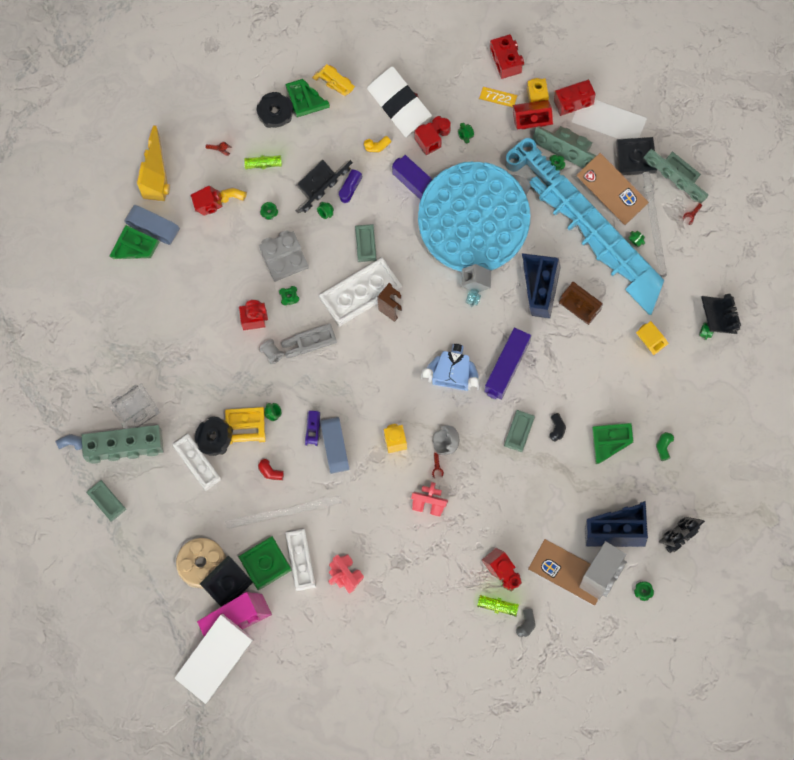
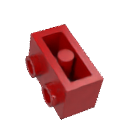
M511 34L490 40V51L501 79L521 74L524 59L522 55L518 54V44L516 40L512 39Z
M588 79L555 90L554 103L559 115L562 116L594 105L596 94Z
M549 100L512 105L514 123L517 130L553 125L552 106Z

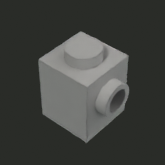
M477 264L463 268L461 286L477 293L490 289L491 270Z

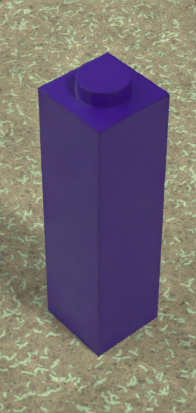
M406 155L396 159L392 165V174L421 200L424 191L433 179Z
M514 327L485 385L484 392L487 393V396L492 399L498 398L502 400L531 342L532 335Z

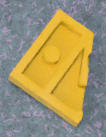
M328 64L315 72L312 77L316 81L318 78L327 81V87L336 90L344 96L351 93L355 87L347 77L341 76L336 68Z

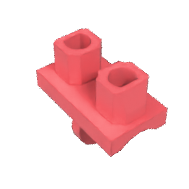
M432 482L430 487H422V492L429 493L428 495L418 492L412 493V510L423 512L426 502L432 504L430 514L440 517L444 507L447 506L448 500L433 496V494L441 496L442 490L435 489L436 483Z
M348 554L342 557L336 555L329 564L331 567L329 574L332 576L328 581L329 584L334 585L337 583L339 588L344 586L349 594L355 590L364 576L360 570H356L353 573L350 572L348 568L352 566L353 561Z

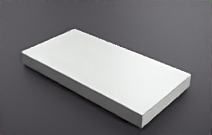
M380 258L319 295V298L340 327L378 304L377 296L388 283H391L392 287L397 291L402 289V285L385 260Z
M221 614L175 679L206 704L253 642L254 638L224 614Z

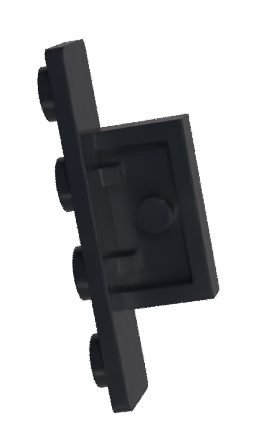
M321 160L296 184L308 199L295 211L297 213H306L313 206L311 203L315 199L318 201L326 194L324 190L328 186L332 188L338 182L337 178L341 174L344 176L351 170L349 166L353 162L351 160L345 162L334 172L324 160Z

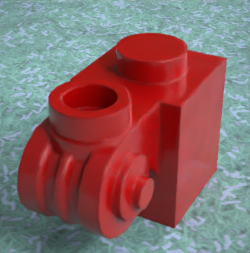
M437 116L432 120V123L422 124L415 130V140L425 155L441 148L442 139L439 134L442 136L450 134V120Z
M249 300L245 303L246 306H239L243 331L265 328V321L268 320L265 302Z
M495 548L482 559L489 572L494 577L502 579V586L512 592L514 588L522 584L519 573H515L513 570L516 567L504 551Z

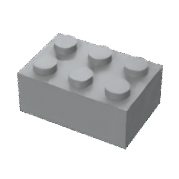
M605 541L585 573L579 588L599 600L602 596L607 597L627 563L624 560L627 554Z

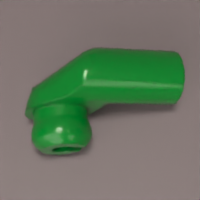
M665 432L661 434L656 443L661 461L670 459L667 447L674 441L672 433Z

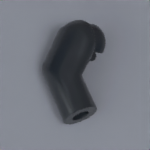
M559 413L551 416L555 427L553 432H550L549 437L554 442L561 440L566 431V425Z

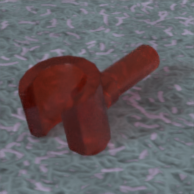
M221 142L219 145L206 144V149L218 150L225 156L230 155L226 149L232 147L226 142Z
M699 203L693 211L685 213L683 221L686 217H690L692 220L689 222V225H692L694 216L701 209L702 204Z
M434 453L435 465L432 477L435 479L434 472L440 471L443 478L444 472L440 468L439 454Z

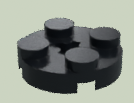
M279 92L265 94L259 104H257L258 118L267 128L281 127L292 120V102L290 98L285 97ZM272 107H276L277 109H280V110H279L278 112H276V113L271 112V111L273 110Z
M219 417L207 418L209 420L205 423H200L197 427L195 443L198 444L199 451L206 455H223L230 445L233 428ZM216 432V438L213 440L210 438L211 434L214 435Z

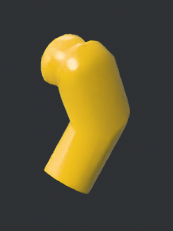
M388 136L383 137L379 142L366 139L364 146L368 152L379 153L391 143V140Z
M233 187L221 190L220 192L222 195L221 202L223 203L228 202L230 197L244 201L247 192Z

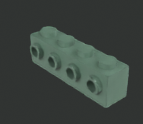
M159 425L81 434L83 458L86 462L92 464L100 463L101 460L107 459L109 461H118L123 457L135 459L139 458V455L157 456L159 453L164 452L162 430Z

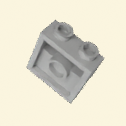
M283 231L279 234V237L275 239L271 237L266 238L259 245L274 282L309 268L294 231Z

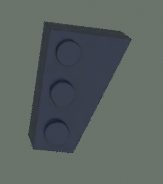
M522 253L531 315L551 318L561 269L559 258Z
M646 501L586 520V547H602L605 541L614 547L646 546L648 539Z

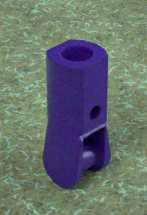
M351 169L339 191L341 202H350L354 191L363 177L361 172Z
M308 411L305 446H308V444L318 446L321 416L319 411ZM309 432L316 433V437L309 436Z

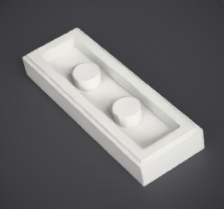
M186 434L172 444L205 491L221 481L220 476L204 454L199 451L198 446L189 434Z
M305 529L286 532L296 591L315 588V579Z

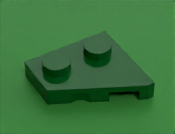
M304 79L286 84V89L297 118L330 108L329 102L320 97L319 93L314 88H311Z
M125 225L109 257L112 259L151 258L159 241Z
M632 423L592 427L596 464H600L634 442Z

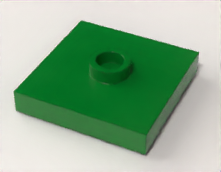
M273 536L238 556L258 591L292 571Z

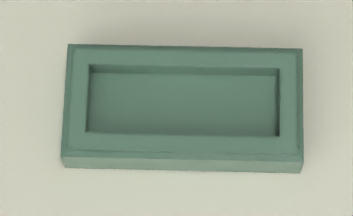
M374 224L355 226L358 262L377 261Z
M519 410L516 411L504 447L523 452L535 419L534 415Z
M102 480L86 492L111 522L127 510Z

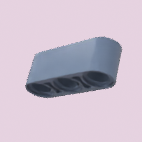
M133 205L124 220L130 227L168 245H171L180 230L179 226L172 221L138 205Z
M339 417L320 420L330 474L348 471L349 464Z

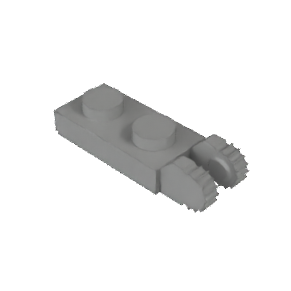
M327 324L297 334L295 337L282 341L281 344L283 348L298 344V348L285 353L286 358H292L299 354L302 355L335 344L337 340L331 324Z

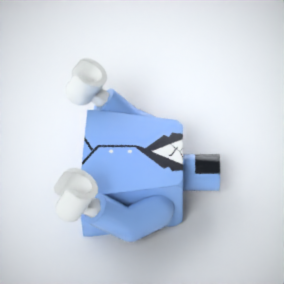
M453 344L451 352L443 351L441 356H437L427 368L422 370L420 377L421 380L424 377L428 378L429 383L432 380V385L465 391L470 390L472 386L477 387V390L480 389L479 374L474 363L469 361V356L463 355L464 346L461 344Z

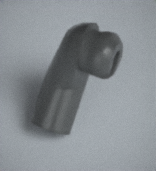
M533 609L523 610L525 621L521 627L519 626L516 629L519 637H527L534 630L536 625Z

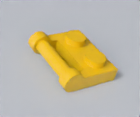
M264 407L225 410V421L232 426L233 430L259 428V433L232 434L230 444L246 441L266 442Z

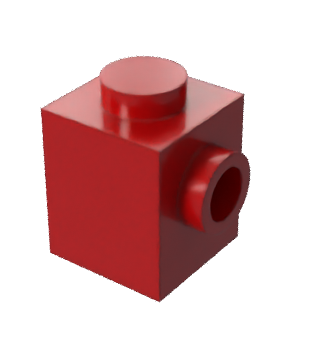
M210 185L191 194L195 211L203 216L215 213L217 209L223 207L221 193Z

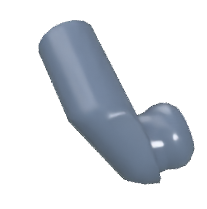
M69 434L55 441L59 449L68 445H74L76 450L82 449V437Z

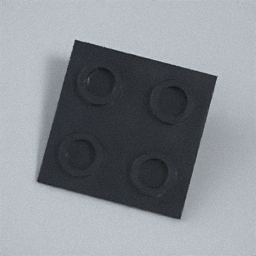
M725 294L724 298L701 296L710 332L738 334L737 331L740 330L741 323L738 312H735L737 307H733L735 306L734 297L731 294Z
M684 517L677 523L678 526L663 534V538L659 543L667 545L665 548L669 553L676 552L685 544L684 539L689 541L690 538L699 532V526L705 521Z

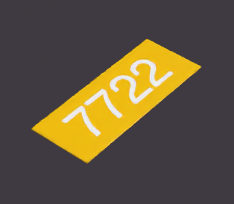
M483 87L479 99L513 108L512 105H515L518 95Z

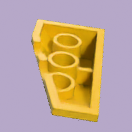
M153 125L148 140L149 150L145 149V162H141L137 185L143 199L165 201L166 195H169L170 185L167 182L160 134L157 126Z

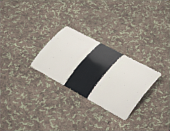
M390 67L367 87L371 95L405 137H408L419 125L432 116L394 67Z

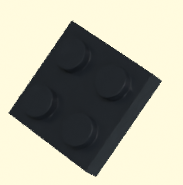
M653 137L616 140L619 172L622 175L657 173V169L650 166L644 159V156L650 149L655 151Z
M227 556L200 585L222 607L239 597L253 582L230 556Z

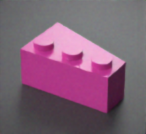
M246 592L200 619L197 623L205 637L221 614H224L243 630L271 616L272 613L263 594Z

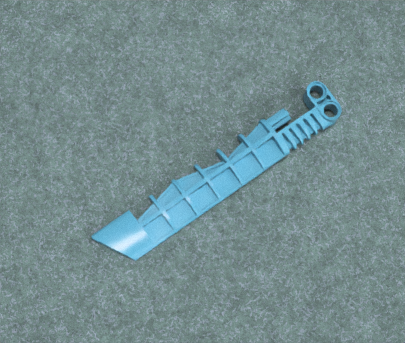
M525 138L506 155L507 169L516 172L527 164L537 176L533 177L529 183L540 195L539 199L555 208L554 215L561 212L573 220L568 226V230L578 225L585 237L582 245L587 243L590 245L597 257L596 259L614 270L611 273L612 276L619 273L632 283L625 290L649 315H652L664 279L564 175H560L559 170H555L556 166H552L551 161H547V157L542 156V152L536 147L533 139ZM531 147L532 150L527 152L524 148ZM513 158L519 160L517 163L510 162V160Z

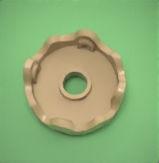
M196 538L188 541L180 549L176 559V568L179 576L187 585L193 588L204 589L200 583L226 558V555L215 541L208 538ZM201 557L205 558V566L197 567L196 560Z

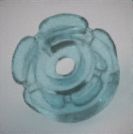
M471 289L469 291L466 304H469L470 307L478 305L481 299V295L478 294L479 290L474 291Z

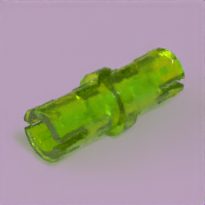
M261 155V157L244 158L245 170L282 167L281 155Z
M480 595L477 607L495 611L494 613L496 614L500 612L516 617L519 604L502 601V598L499 597L494 599Z

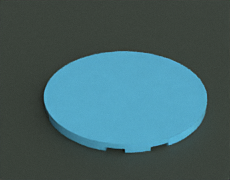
M463 162L445 169L427 186L419 204L418 225L427 249L445 266L462 272L463 268L477 264L492 271L509 262L523 246L530 226V207L523 188L507 171L486 162Z

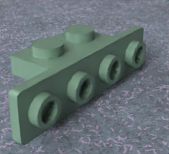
M538 126L534 132L532 139L537 145L558 156L561 155L564 159L581 168H584L596 157V155L588 152L593 142L584 136L572 132L568 128L560 126L553 134Z
M652 149L644 156V159L650 166L658 169L665 178L673 181L679 189L688 193L694 201L701 204L709 196L695 184L701 174L673 151L666 160Z

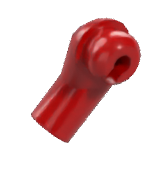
M268 459L260 460L258 469L264 478L283 481L284 471L273 470Z

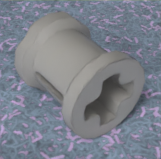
M273 339L267 340L259 348L260 352H264L269 358L270 364L277 363L284 356V353L279 351L274 345Z

